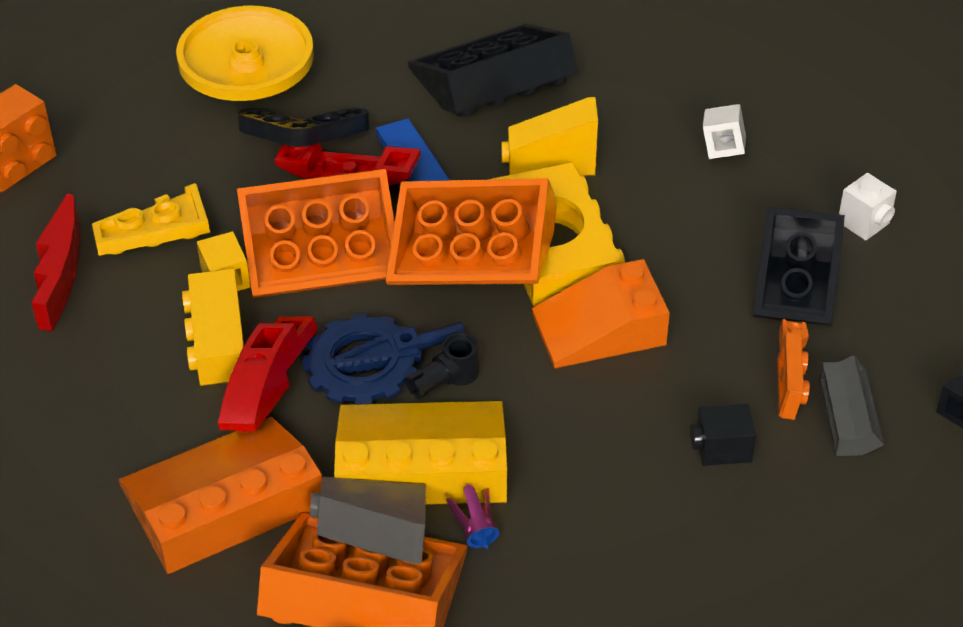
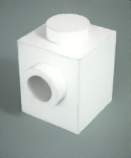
M740 104L705 109L703 131L709 159L745 154L746 133Z
M869 173L860 177L843 190L839 214L845 215L844 227L864 240H868L890 224V220L895 213L893 206L897 191Z

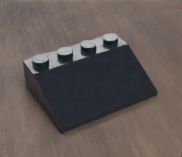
M522 24L408 62L409 69L441 108L456 113L457 116L473 114L477 111L476 107L484 104L495 106L505 103L507 101L506 97L514 94L519 96L532 94L537 91V86L546 83L547 85L564 83L567 81V76L578 73L570 33L529 24Z

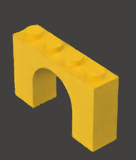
M573 162L489 179L548 178L557 200L555 223L567 226L578 235L568 243L549 248L538 284H523L533 306L544 302L606 266L625 263L622 250L620 248L616 249L613 244L610 226L607 223L603 224L600 218L598 202L596 199L591 200L588 194L587 181L583 175L579 176Z

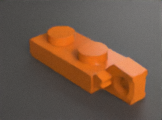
M782 319L779 328L780 351L777 357L778 416L784 419L795 420L800 404L806 405L809 396L810 383L808 380H803V375H805L808 365V352L802 351L806 347L809 334L806 322L786 321V319Z

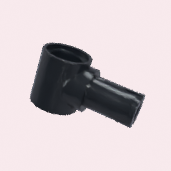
M461 332L451 334L444 339L442 344L443 352L434 356L431 364L405 378L406 386L411 394L415 393V397L421 399L440 385L454 384L462 386L475 381L479 374L478 342L475 337Z

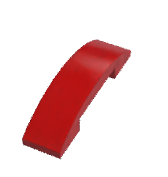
M321 143L305 147H292L283 144L274 161L276 166L304 179L386 169L388 185L391 186L410 178L421 156L420 149L386 146L381 157L325 152L322 151Z

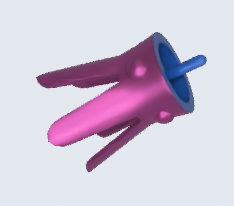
M468 484L465 486L464 493L470 512V519L465 516L453 499L448 498L446 502L464 529L468 546L472 548L485 547V549H488L489 544L493 543L499 536V530L492 519L489 488L485 489V508L484 504H480L474 487Z

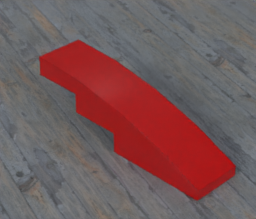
M66 194L36 242L40 262L33 273L38 292L31 301L38 329L53 332L68 302L77 274L80 255V220L75 198L72 194Z

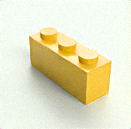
M235 269L188 274L189 290L182 291L185 314L191 313L192 318L184 319L187 342L194 341V346L187 347L190 371H198L200 386L229 382L233 368L244 347Z

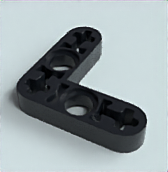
M260 108L244 109L238 112L239 131L292 147L311 146L361 133L369 129V111L363 108H346L304 119Z

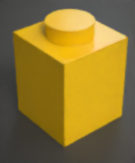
M233 231L197 241L202 272L235 269L237 290L251 288L247 260Z

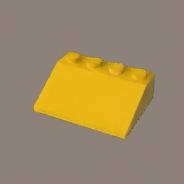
M502 401L340 405L335 441L334 477L426 485V504H447L446 499L448 498L453 499L456 504H466L467 500L464 489L469 484L474 487L480 503H485L486 488H489L490 503H507V458Z

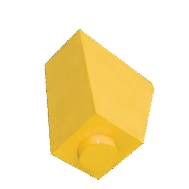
M588 97L509 126L508 142H501L502 163H509V175L573 162L579 176L595 175L598 132L596 98Z

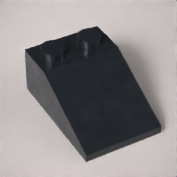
M768 207L753 317L776 320L786 319V321L831 326L845 215Z

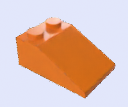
M644 259L606 266L532 308V316L554 369L656 348L667 344L670 312Z

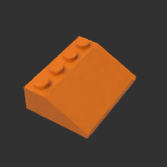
M386 169L237 189L252 298L386 280L395 223Z
M549 179L401 182L386 275L387 285L538 284L554 235L557 200Z
M271 416L263 421L257 431L247 433L232 432L118 480L166 573L170 574L293 521L302 512L309 514L312 492L321 491L322 474L304 445Z
M302 512L261 565L257 615L272 618L277 623H297L311 627H444L465 561L468 545L424 537L421 564H412L318 536V519L310 518V514Z

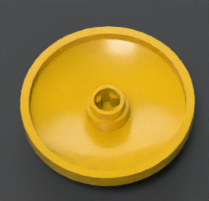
M237 6L210 13L190 25L178 41L176 56L181 76L196 91L222 100L249 101L274 96L297 84L310 70L314 51L310 31L295 16L271 7Z

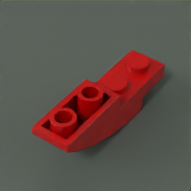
M314 316L278 317L274 323H259L244 345L230 376L218 420L220 430H236L242 433L258 430L290 386L286 371L318 330Z

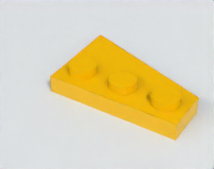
M193 183L184 187L185 193L172 199L167 194L155 198V205L144 210L130 208L92 223L98 255L120 254L125 250L145 246L155 247L164 242L193 239L199 235L210 233L208 219L197 184Z

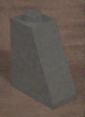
M322 477L321 491L312 492L310 518L318 519V536L412 564H421L425 532L426 485Z

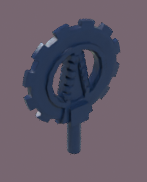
M368 313L353 314L352 319L341 322L339 319H336L324 326L325 331L321 335H313L306 345L310 353L303 356L304 372L310 371L311 377L307 379L309 385L316 392L323 390L327 393L326 398L335 403L342 404L345 400L355 402L356 405L373 404L372 400L382 397L388 400L401 393L400 387L405 383L407 376L418 371V368L414 366L415 363L422 361V349L442 344L444 339L451 334L465 333L463 324L458 322L417 334L414 327L409 328L407 325L399 327L396 325V319L389 316L381 315L380 318L369 317ZM368 340L365 344L358 345L357 348L353 347L349 351L342 352L341 355H336L342 347L352 342ZM383 368L382 371L372 376L358 378L345 375V373H362V371L369 372L372 369L376 371Z

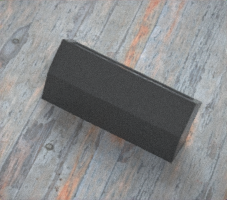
M855 355L840 362H822L819 380L835 455L862 456L884 446L866 367Z

